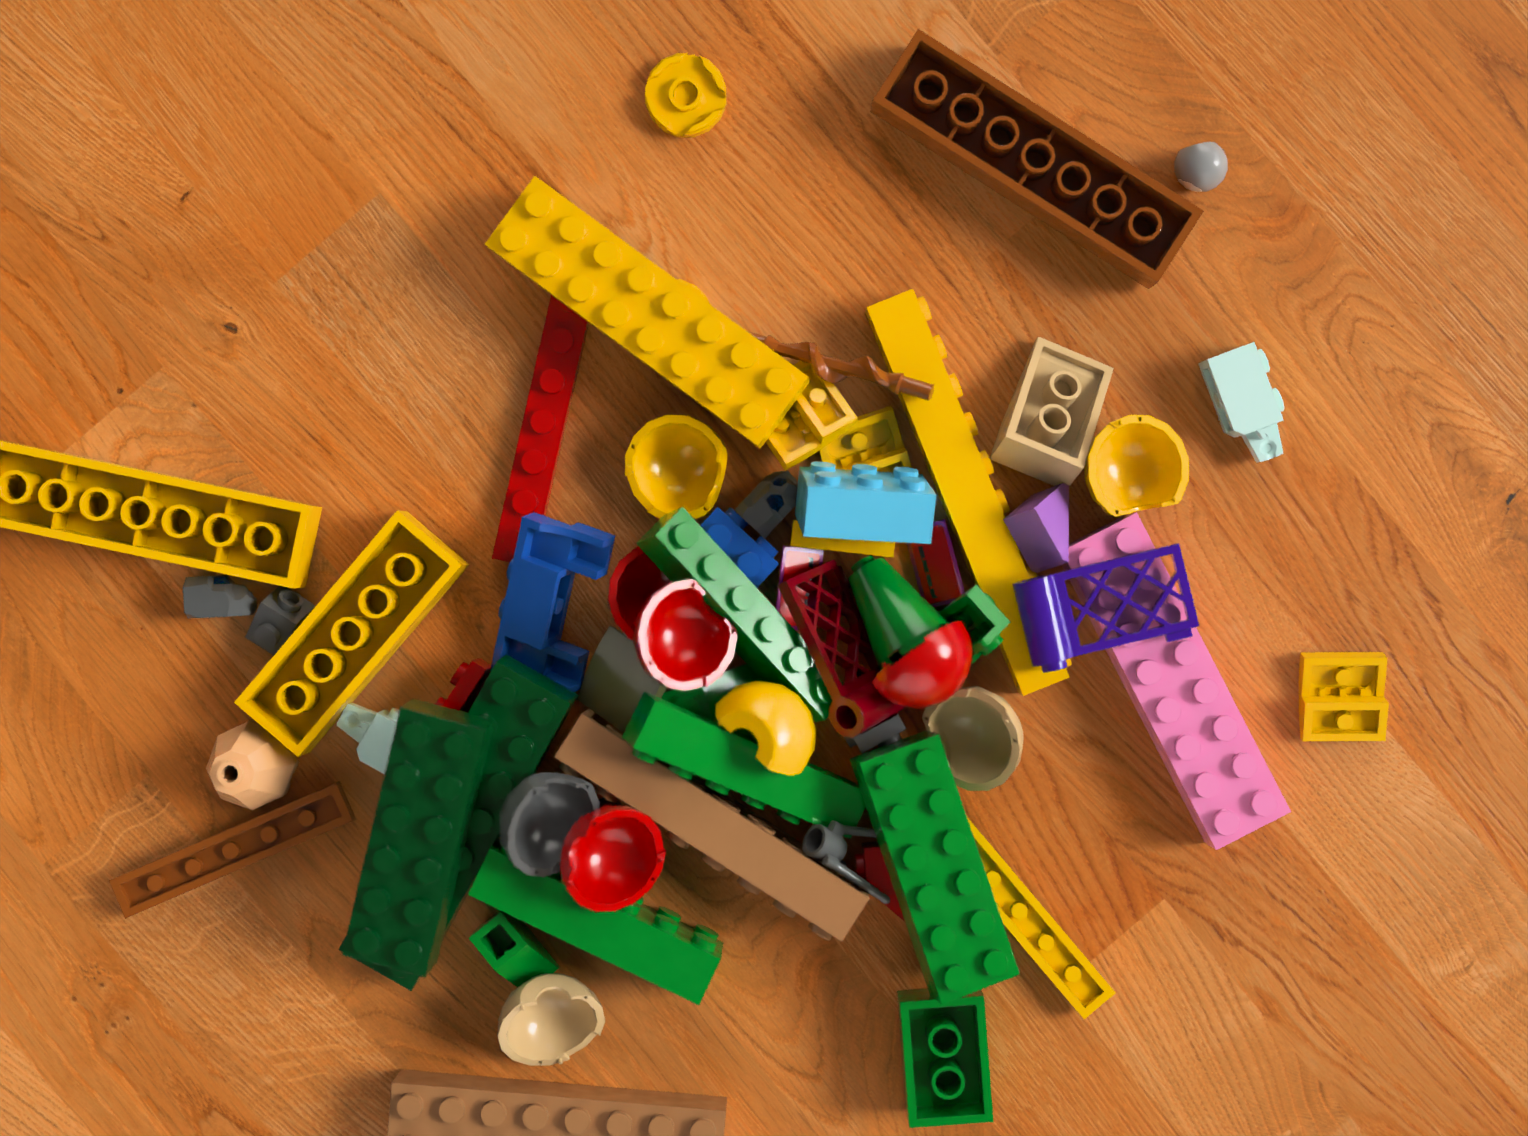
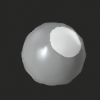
M1204 142L1185 147L1178 152L1174 161V172L1178 181L1186 189L1194 192H1207L1216 188L1224 180L1228 171V158L1224 150L1216 142Z

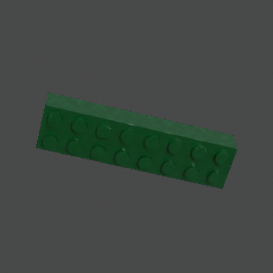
M507 654L495 663L468 712L495 720V725L443 939L468 896L489 849L500 838V811L508 793L523 779L536 773L579 696ZM346 936L338 949L343 952ZM355 959L410 991L422 978L421 976Z

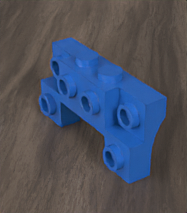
M536 512L522 517L514 558L509 563L506 572V578L509 582L506 596L502 600L498 611L501 621L490 671H492L495 663L507 654L572 692L580 690L590 651L561 640L575 573L597 580L607 575L616 535L580 522L569 525Z

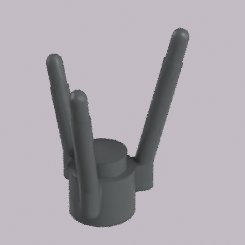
M833 820L828 827L815 824L806 832L802 843L804 854L835 870L884 904L890 902L889 896L847 868L846 862L842 860L847 851V843L842 836L854 835L876 838L873 828L843 825Z

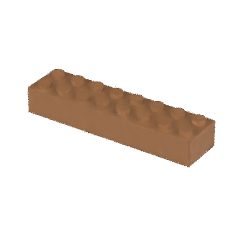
M588 708L581 714L554 756L562 762L559 766L561 770L574 777L582 778L585 776L597 784L595 791L605 799L613 803L620 799L633 807V809L652 817L653 821L669 830L666 836L675 844L685 849L689 845L697 848L704 853L702 860L721 872H723L725 867L740 876L737 882L756 895L761 890L775 899L773 905L784 914L794 918L796 913L806 918L811 922L808 927L820 937L829 941L834 936L841 942L843 941L870 899L866 891L835 870L824 866L822 862L804 854L801 842L728 795L706 786L705 781L697 775L693 774L691 780L670 771L668 769L670 763L657 758L655 763L651 764L631 754L633 748L622 738L624 733Z
M401 1069L391 1084L387 1136H724L727 1097Z

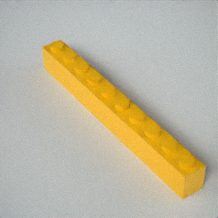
M914 289L866 307L865 315L888 372L904 373L906 377L934 384V392L930 401L904 393H898V397L973 583L994 600L997 608L1010 621L999 634L1004 639L999 644L1017 692L1025 696L1070 678L1066 668L1043 673L1041 666H1032L1012 584L1037 577L1036 572L1031 571L1029 566L1025 567L1020 555L1021 551L1003 520L1005 518L1004 513L1010 511L1007 500L1001 488L997 490L993 488L989 475L994 473L991 460L986 450L979 452L973 438V436L979 434L976 423L970 411L966 413L962 411L958 398L963 396V392L955 373L947 374L942 359L947 358V352L939 334L935 336L931 334L927 321L931 320L932 316L924 296L917 298ZM1067 659L1066 662L1069 667L1072 663L1071 659Z

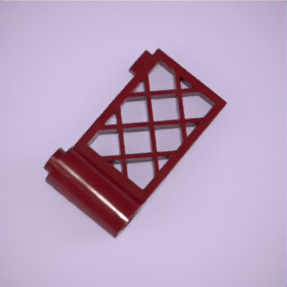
M833 559L777 585L833 700L829 707V718L832 726L839 734L848 738L856 737L905 708V706L894 704L882 697L871 683L881 670L878 668L861 615L849 591V588H851L850 583L841 565L837 566ZM823 573L832 588L831 594L821 588ZM795 586L809 594L808 605L801 601ZM820 601L830 607L829 619L818 612ZM841 614L846 617L850 625L849 631L839 626ZM817 626L827 631L826 644L820 640L816 632ZM838 639L848 644L847 657L837 651ZM859 652L864 655L871 669L870 671L858 664ZM835 663L845 669L844 685L841 684L835 671Z

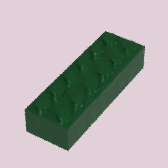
M412 699L400 707L342 952L343 956L424 978L437 963L495 720L417 699Z

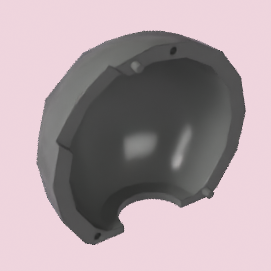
M542 772L526 777L508 793L500 811V843L511 863L529 876L546 877L561 872V851L570 828L581 816L599 808V800L593 785L571 775Z

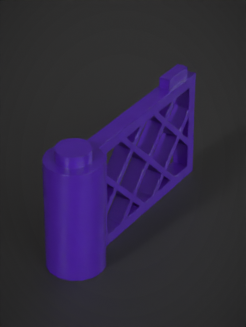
M1179 543L1054 574L1034 577L1012 584L1032 666H1041L1043 673L1068 667L1066 660L1072 657L1161 635H1165L1166 642L1192 637L1191 628L1199 626ZM1171 554L1175 572L1167 585L1146 574L1155 558ZM1146 560L1141 570L1131 565ZM1124 566L1137 574L1125 596L1104 584L1113 568ZM1104 571L1099 580L1089 575ZM1082 576L1096 585L1083 606L1069 598L1065 580ZM1143 578L1163 590L1151 611L1130 600ZM1176 581H1178L1180 594L1172 590ZM1101 588L1122 600L1109 622L1088 610ZM1168 594L1183 602L1186 620L1168 623L1156 615ZM1127 604L1147 615L1139 631L1129 634L1115 626L1116 621ZM1071 605L1080 610L1075 620ZM1085 614L1106 626L1096 642L1080 645L1077 627ZM1153 619L1162 624V626L1148 629ZM1111 629L1120 634V636L1106 639Z

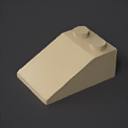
M1038 336L1001 423L990 460L1053 486L1062 483L1070 486L1084 468L1114 368Z

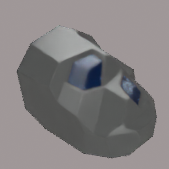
M788 471L774 472L766 476L739 504L735 511L761 536L766 538L796 506L797 480Z
M228 575L186 577L183 585L184 613L188 619L254 615L257 610V598L253 596L252 592L245 585L236 584Z

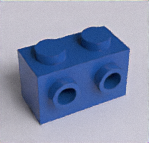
M717 507L700 526L757 588L779 565L774 559L778 551L761 535L754 541L743 530L748 523L731 507L725 513Z

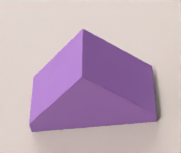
M1062 483L1031 495L1003 519L1031 571L1036 573L1069 562V485Z

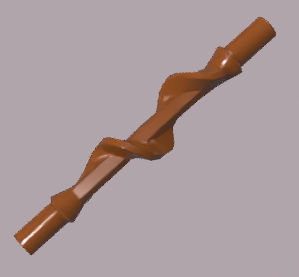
M749 332L780 356L813 364L816 375L828 382L838 383L851 375L878 384L896 395L904 393L928 401L932 398L934 384L906 377L904 373H886L874 363L871 356L865 355L847 362L822 355L818 351L815 342L785 344L779 342L771 335L765 337Z

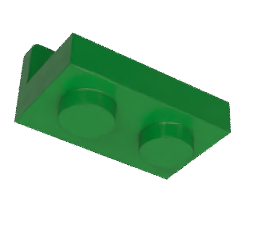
M977 585L938 611L949 623L963 622L969 633L973 648L971 665L982 654L986 656L991 653L1004 640L999 634L1010 623L1007 617L997 608L994 600Z

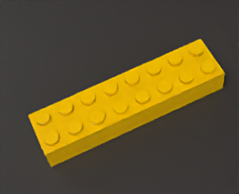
M536 176L532 178L485 243L496 255L759 449H761L810 382L809 376Z
M0 440V527L293 589L306 588L322 507Z

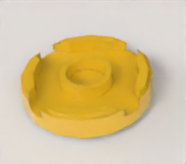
M676 53L662 59L651 70L645 87V104L652 121L662 131L678 138L696 137L710 131L720 121L726 107V84L720 70L709 59L702 56L688 55V53Z

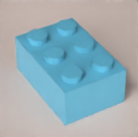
M822 461L811 462L810 467L799 466L795 516L804 537L931 544L937 494L923 474H918L919 471L917 469L894 467L893 472L877 471V467L867 464L852 465V470L835 469V464Z

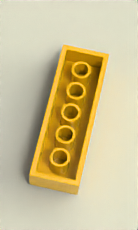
M397 510L234 703L297 757L310 753L340 718L345 707L358 697L470 564L409 512Z

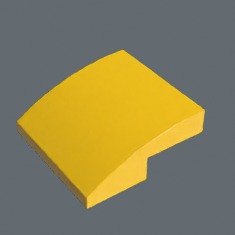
M802 361L794 364V366L809 376L810 382L766 441V444L785 471L827 446L852 427L858 420L834 383L821 379L816 375L813 364Z
M891 406L858 416L857 422L819 450L822 462L835 464V469L852 470V465L854 464L872 465L877 467V471L893 472L894 467L912 468Z
M1300 652V739L1302 741H1385L1389 702L1384 697L1388 657L1383 652Z

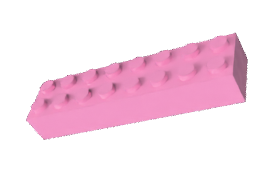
M1136 512L1126 514L1069 543V562L1062 564L1066 571L1156 548ZM1155 558L1146 574L1167 585L1170 576L1161 558ZM1146 560L1131 565L1141 570ZM1124 566L1113 568L1104 584L1125 596L1137 574ZM1104 571L1089 575L1099 580ZM1082 576L1069 579L1082 605H1084L1096 585ZM1143 578L1130 600L1151 611L1163 590ZM1174 585L1173 588H1172V590H1174V591H1176V592L1178 593V591H1177V589H1176V587H1175V585ZM1101 588L1088 610L1109 622L1122 600ZM1168 594L1156 615L1168 623L1186 620L1183 602ZM1127 604L1116 621L1115 626L1128 634L1137 632L1147 615ZM1088 615L1100 637L1106 626ZM1153 619L1148 629L1162 626V624ZM1196 627L1191 628L1192 637L1172 642H1166L1165 635L1105 649L1206 844L1218 850L1291 812ZM1111 629L1106 639L1120 636V634Z

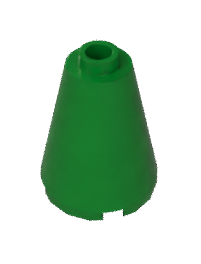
M869 555L851 567L853 574L848 580L880 670L883 669V663L894 665L909 652L925 642L923 637L950 624L883 557L874 559L872 555Z

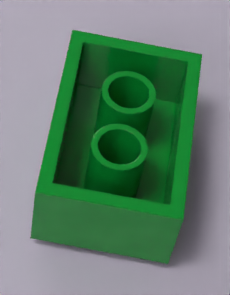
M928 988L897 991L905 1106L909 1128L994 1122L985 1002L982 990L943 1005L929 994Z

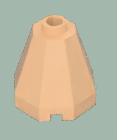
M251 720L217 736L206 769L220 799L254 810L288 794L291 786L290 781L292 775L296 772L299 761L296 755L255 720Z

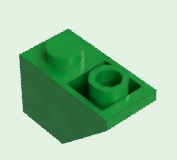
M500 910L477 927L469 937V940L494 971L517 988L532 977L545 973H554L560 967L523 921Z

